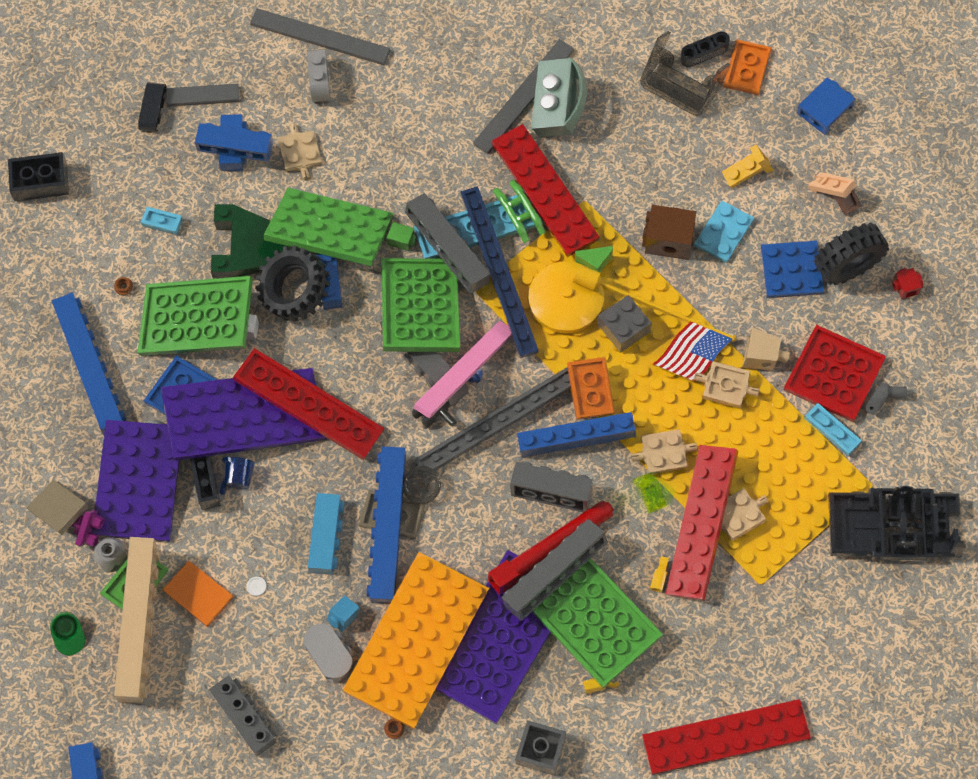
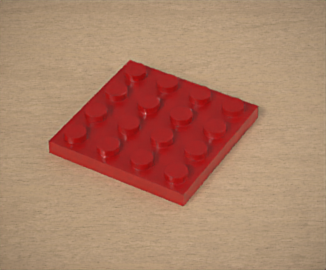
M816 324L783 390L816 405L819 403L827 411L854 423L886 356Z

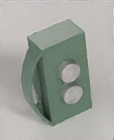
M572 58L539 61L531 129L539 137L574 134V126L582 115L587 98V84L581 67ZM579 80H580V94H579V91H578V88H579Z

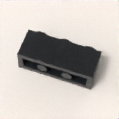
M211 456L191 458L190 462L196 493L201 509L206 510L221 506Z

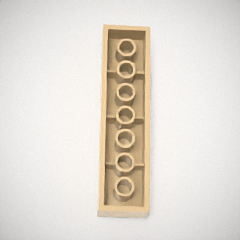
M130 537L114 692L115 698L120 703L143 704V698H147L148 687L145 684V678H149L150 672L147 659L151 658L149 639L153 638L151 619L155 618L153 600L157 598V588H155L154 581L158 580L159 568H157L156 562L160 561L161 549H159V545L156 544L154 538Z

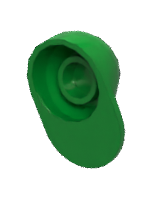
M64 611L56 614L50 623V631L55 647L61 654L72 656L80 652L85 644V636L80 621L72 612Z

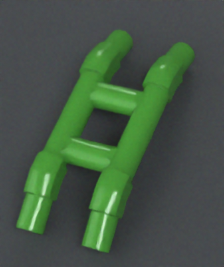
M511 180L509 185L516 193L517 198L509 202L499 188L493 190V193L514 224L523 243L530 241L522 222L530 218L540 235L546 233L539 215L516 180ZM522 203L527 212L517 216L513 207Z

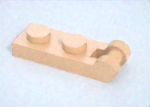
M819 172L816 180L812 181L808 188L814 193L818 191L846 198L857 184L854 179Z

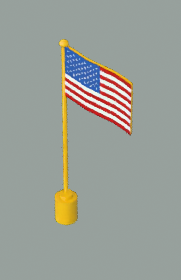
M579 265L573 279V282L593 291L595 287L599 289L601 285L625 296L629 295L632 299L689 322L675 336L664 354L652 364L656 367L696 382L694 380L695 373L705 374L718 353L730 341L734 342L737 339L736 335H729L602 282L601 273L583 265Z

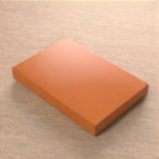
M736 39L723 87L759 95L772 47Z
M600 357L567 362L576 420L615 414L606 358Z
M189 560L163 588V592L206 627L211 624L233 599V595Z

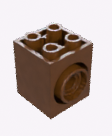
M652 205L651 211H647L646 224L643 231L642 247H645V254L689 260L697 211Z

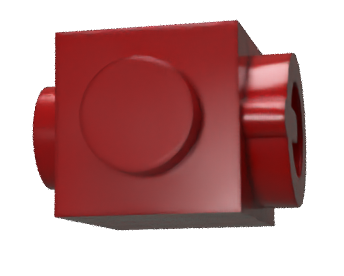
M903 268L895 273L892 286L895 291L899 292L902 300L919 295L921 288H923V280L920 273L915 272L914 268Z

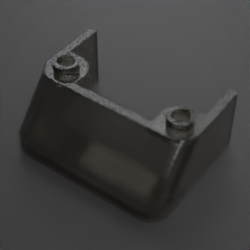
M667 31L659 36L654 44L640 78L641 86L645 90L694 116L701 115L720 90L731 64L727 63L717 70L716 75L707 76L703 83L688 77L672 68L674 56L669 50L665 49L671 32Z

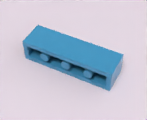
M317 493L308 560L309 573L333 575V569H337L338 557H335V552L340 549V539L337 538L338 532L342 531V520L339 519L340 513H344L345 502L341 500V496L338 494Z

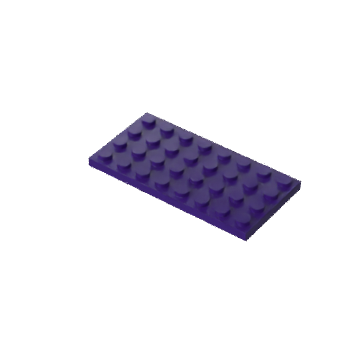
M313 368L291 370L316 386ZM233 378L161 387L174 461L327 439L322 434L237 383Z
M507 550L499 565L506 560L511 561L518 555ZM488 582L486 587L489 588V591L441 678L436 691L497 725L551 632L532 612L520 621L505 607L502 600L505 592L499 595Z

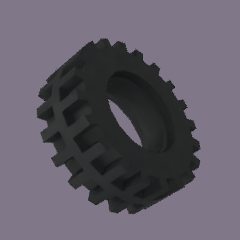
M870 222L866 225V223H863L859 227L856 225L849 231H843V234L840 236L836 235L833 237L834 240L827 242L825 247L818 251L819 254L815 255L814 263L828 285H838L840 282L843 284L849 279L865 274V271L872 269L876 263L882 261L881 258L887 255L886 252L890 248L876 224Z
M285 246L283 247V252L274 251L275 256L273 258L268 256L265 259L268 262L266 266L261 265L259 268L262 270V274L256 277L260 284L255 286V289L261 294L257 298L263 302L262 306L286 321L290 319L295 322L298 321V317L305 320L308 318V313L313 315L316 313L315 307L317 305L322 307L324 304L321 302L323 296H328V293L324 291L325 287H330V282L326 280V277H329L330 274L324 269L327 266L320 261L319 257L297 246H292V249ZM296 269L305 270L308 275L305 291L295 300H285L282 296L284 279Z

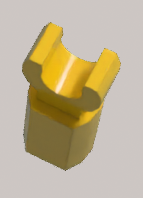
M661 556L658 569H655L650 590L662 593L667 576L666 568L669 558Z
M594 678L582 681L586 694L605 690L606 687L614 689L619 686V682H610L605 688H602Z

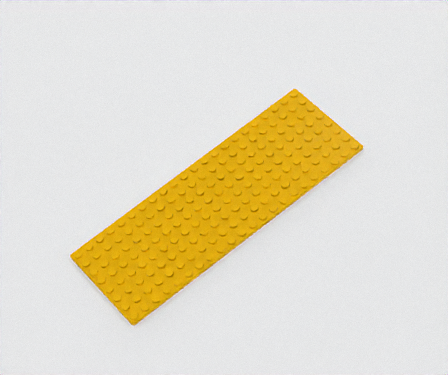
M583 201L579 204V207L600 236L599 241L582 250L613 247V258L600 274V277L603 278L602 282L714 328L588 202ZM549 229L507 262L509 272L539 353L535 355L554 374L565 369L567 362L600 357L606 358L615 411L613 415L632 412L636 437L619 440L631 454L642 452L641 436L680 429L685 445L696 443L698 451L700 445L735 448L739 451L728 497L742 489H745L754 500L765 495L769 502L759 507V509L766 518V522L734 541L730 539L727 533L721 530L718 543L759 585L764 584L829 526V492L864 491V493H867L869 488H872V483L816 428L806 421L805 417L756 369L742 367L744 357L730 343L718 353L713 362L750 371L748 386L759 389L758 397L746 394L740 408L703 399L705 391L704 382H693L652 365L664 354L675 336L689 323L686 320L632 299L651 321V332L621 353L597 325L598 319L588 328L576 333H557L542 326L533 316L529 306V289L533 279L542 269L551 264L575 262V254L567 258ZM490 277L489 283L475 291V293L508 325ZM603 287L604 306L602 312L626 296ZM712 364L710 365V367L704 375H707L708 372L711 370ZM612 415L600 416V417H597V418L607 417V416H612ZM698 451L686 452L687 468L652 474L684 508L687 503ZM639 460V462L647 469V465L645 464L644 460Z

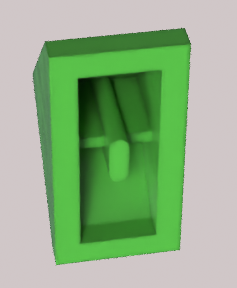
M612 246L575 251V263L582 264L599 273L613 258Z

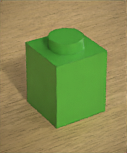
M393 222L387 236L388 245L409 251L411 246H415L417 240L414 228Z

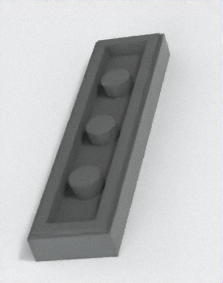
M238 83L166 88L167 107L239 102Z

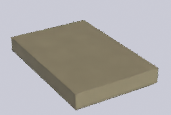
M53 480L28 505L27 509L59 534L63 535L89 506Z
M368 490L359 527L371 530L376 525V521L373 520V509H377V502L374 501L375 491ZM403 497L400 536L416 539L425 502Z

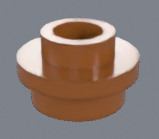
M120 277L116 280L114 289L119 295H128L133 289V283L129 278ZM123 284L127 285L125 289H121L120 287Z
M395 719L388 720L384 726L385 734L391 739L400 738L405 729L404 724ZM397 726L398 731L392 732L391 727Z

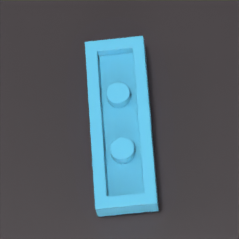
M819 403L805 415L804 419L847 456L862 442L861 439Z

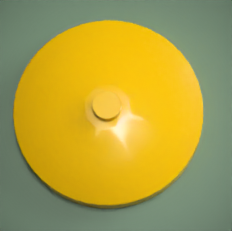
M575 262L554 263L542 269L533 279L529 289V306L535 319L545 328L557 333H576L591 326L598 319V315L601 314L604 306L603 286L600 285L599 289L595 287L593 291L573 282L577 269L582 264Z

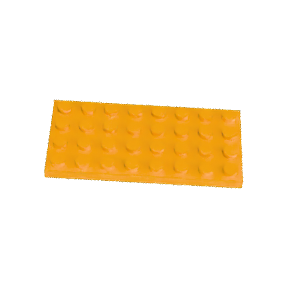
M418 552L343 688V692L415 729L489 588Z

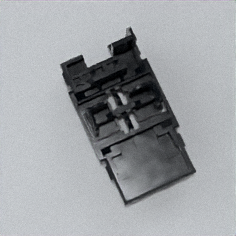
M898 486L896 488H869L868 493L852 491L829 492L830 556L854 555L855 557H871V560L879 557V560L928 561L929 558H932V561H936L941 556L943 558L962 557L966 548V543L961 541L958 529H954L951 536L949 529V517H959L961 513L959 493H934V489ZM886 494H892V495H889L888 498H887V509H886ZM915 513L916 520H921V524L911 522L914 518ZM888 514V521L890 522L883 524V519H887ZM900 527V533H890L888 550V531H884V528ZM906 527L922 528V532L906 533Z

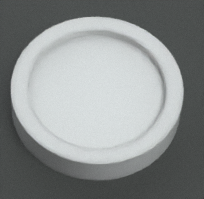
M253 577L247 582V591L253 596H260L266 590V582L261 577Z

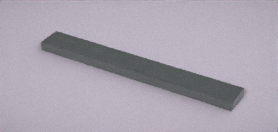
M258 8L250 22L251 26L381 65L385 64L390 53L389 47Z
M559 39L541 61L568 58L573 53L574 48ZM538 65L473 142L474 146L489 154L494 148L491 141L505 134L534 100Z

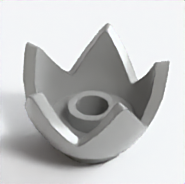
M116 538L102 539L94 549L93 559L95 562H98L105 572H110L115 565H123L127 560L124 550L126 545ZM107 549H112L111 553H105Z

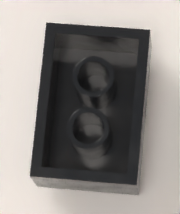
M63 152L8 159L9 192L14 202L69 195L67 161Z

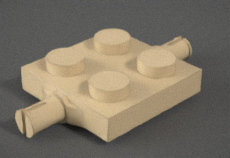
M293 123L289 125L290 135L278 137L285 172L301 171L303 180H306V178L310 179L308 169L321 165L314 131L298 132L297 124Z
M713 362L711 370L707 375L696 372L694 380L705 383L703 399L740 408L746 394L758 397L759 389L748 386L750 371Z
M680 429L641 436L643 450L640 453L631 454L632 462L644 460L650 475L687 468L686 452L698 451L696 443L685 445Z
M742 489L728 497L721 530L727 533L730 539L734 541L765 523L766 518L761 513L759 507L769 502L766 496L763 495L759 499L754 500L745 489Z

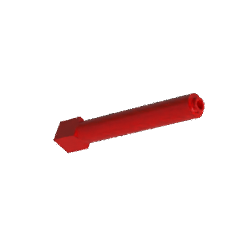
M601 500L511 561L506 560L489 571L487 581L501 595L516 585L519 579L529 573L537 563L545 559L548 553L556 549L564 538L570 536L580 524L589 519L596 526H599L613 517L614 509L612 505Z

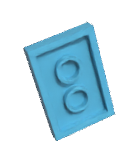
M721 201L695 241L694 246L727 263L752 224L754 217Z

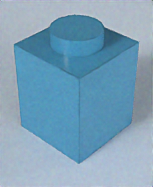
M344 595L329 610L327 621L332 627L343 632L358 616L360 607Z

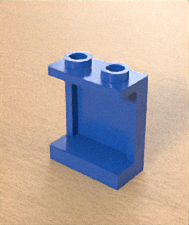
M827 77L798 105L797 114L825 135L830 130V126L848 108H853L855 98L850 92L843 90L836 81Z

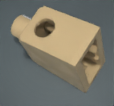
M752 327L747 339L742 367L771 371L774 369L777 361L787 363L790 352L779 350L780 338Z

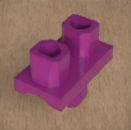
M97 510L85 511V514L81 515L71 525L75 527L73 533L78 535L75 545H97L99 535L92 533V528L101 529L105 521L103 517L97 515Z

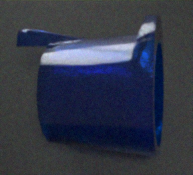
M223 457L222 462L225 464V475L219 493L225 495L226 487L243 490L249 489L255 462L241 457Z

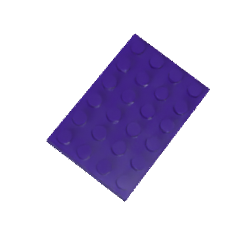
M106 420L95 510L98 511L97 515L103 517L105 521L101 529L93 527L92 533L99 536L154 538L156 541L170 542L180 460L174 461L167 424Z

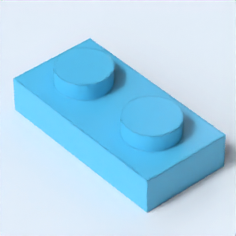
M147 207L141 220V225L177 235L183 218L181 215Z

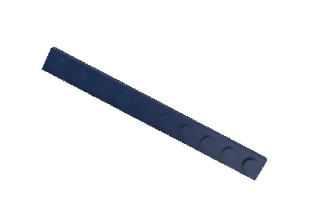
M476 186L460 191L520 359L539 353L538 347L480 190Z

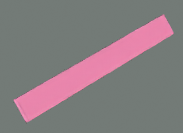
M501 321L494 325L415 403L414 409L431 418L512 337L509 326Z

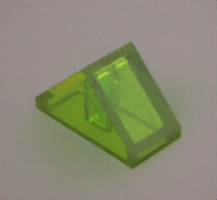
M646 473L632 479L648 513L667 506L660 484L652 474Z

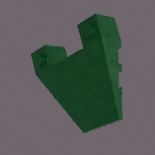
M215 204L214 224L216 230H232L230 255L211 256L212 278L242 277L255 274V272L262 271L259 269L261 265L266 266L268 262L265 259L268 256L270 258L275 256L274 251L283 252V247L286 245L264 240V233L271 220L234 204Z

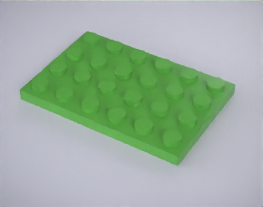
M287 188L264 233V240L290 247L297 246L300 249L304 248L311 252L372 266L391 225L394 213Z
M382 258L383 352H460L457 277L442 259Z
M242 276L146 284L137 353L140 356L245 349L253 283L252 277Z
M591 558L532 611L602 688H605L663 637V634Z

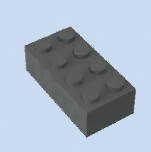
M525 461L521 463L516 462L510 482L511 496L585 512L588 510L592 495L593 479L586 475H571L570 472L565 470L554 471L547 466H532L531 463Z

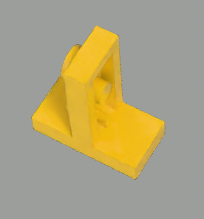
M757 145L750 148L752 154L722 171L730 188L739 185L762 170L766 173L774 171L766 155Z

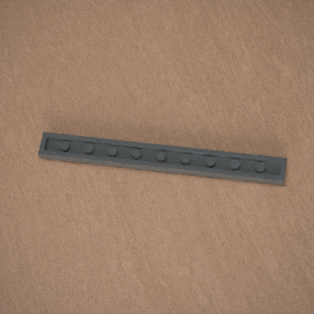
M566 367L415 458L414 461L423 476H428L570 390L568 368Z

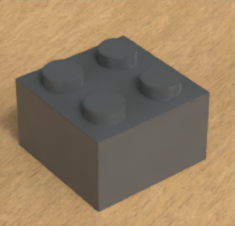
M629 295L599 314L597 323L620 353L650 333L652 324Z
M527 720L515 758L516 765L555 776L566 740V731Z

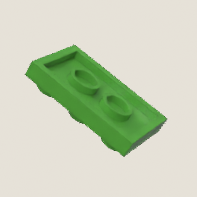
M128 559L100 592L101 596L122 611ZM158 561L156 564L157 568H159L158 580L154 581L155 588L169 571L168 568Z

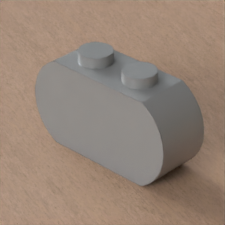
M326 49L307 51L312 102L330 101Z
M316 624L305 633L303 641L305 648L327 681L334 683L342 682L353 671L354 662L352 657L354 654L348 645L346 647L341 642L343 637L338 630L334 631L328 624Z

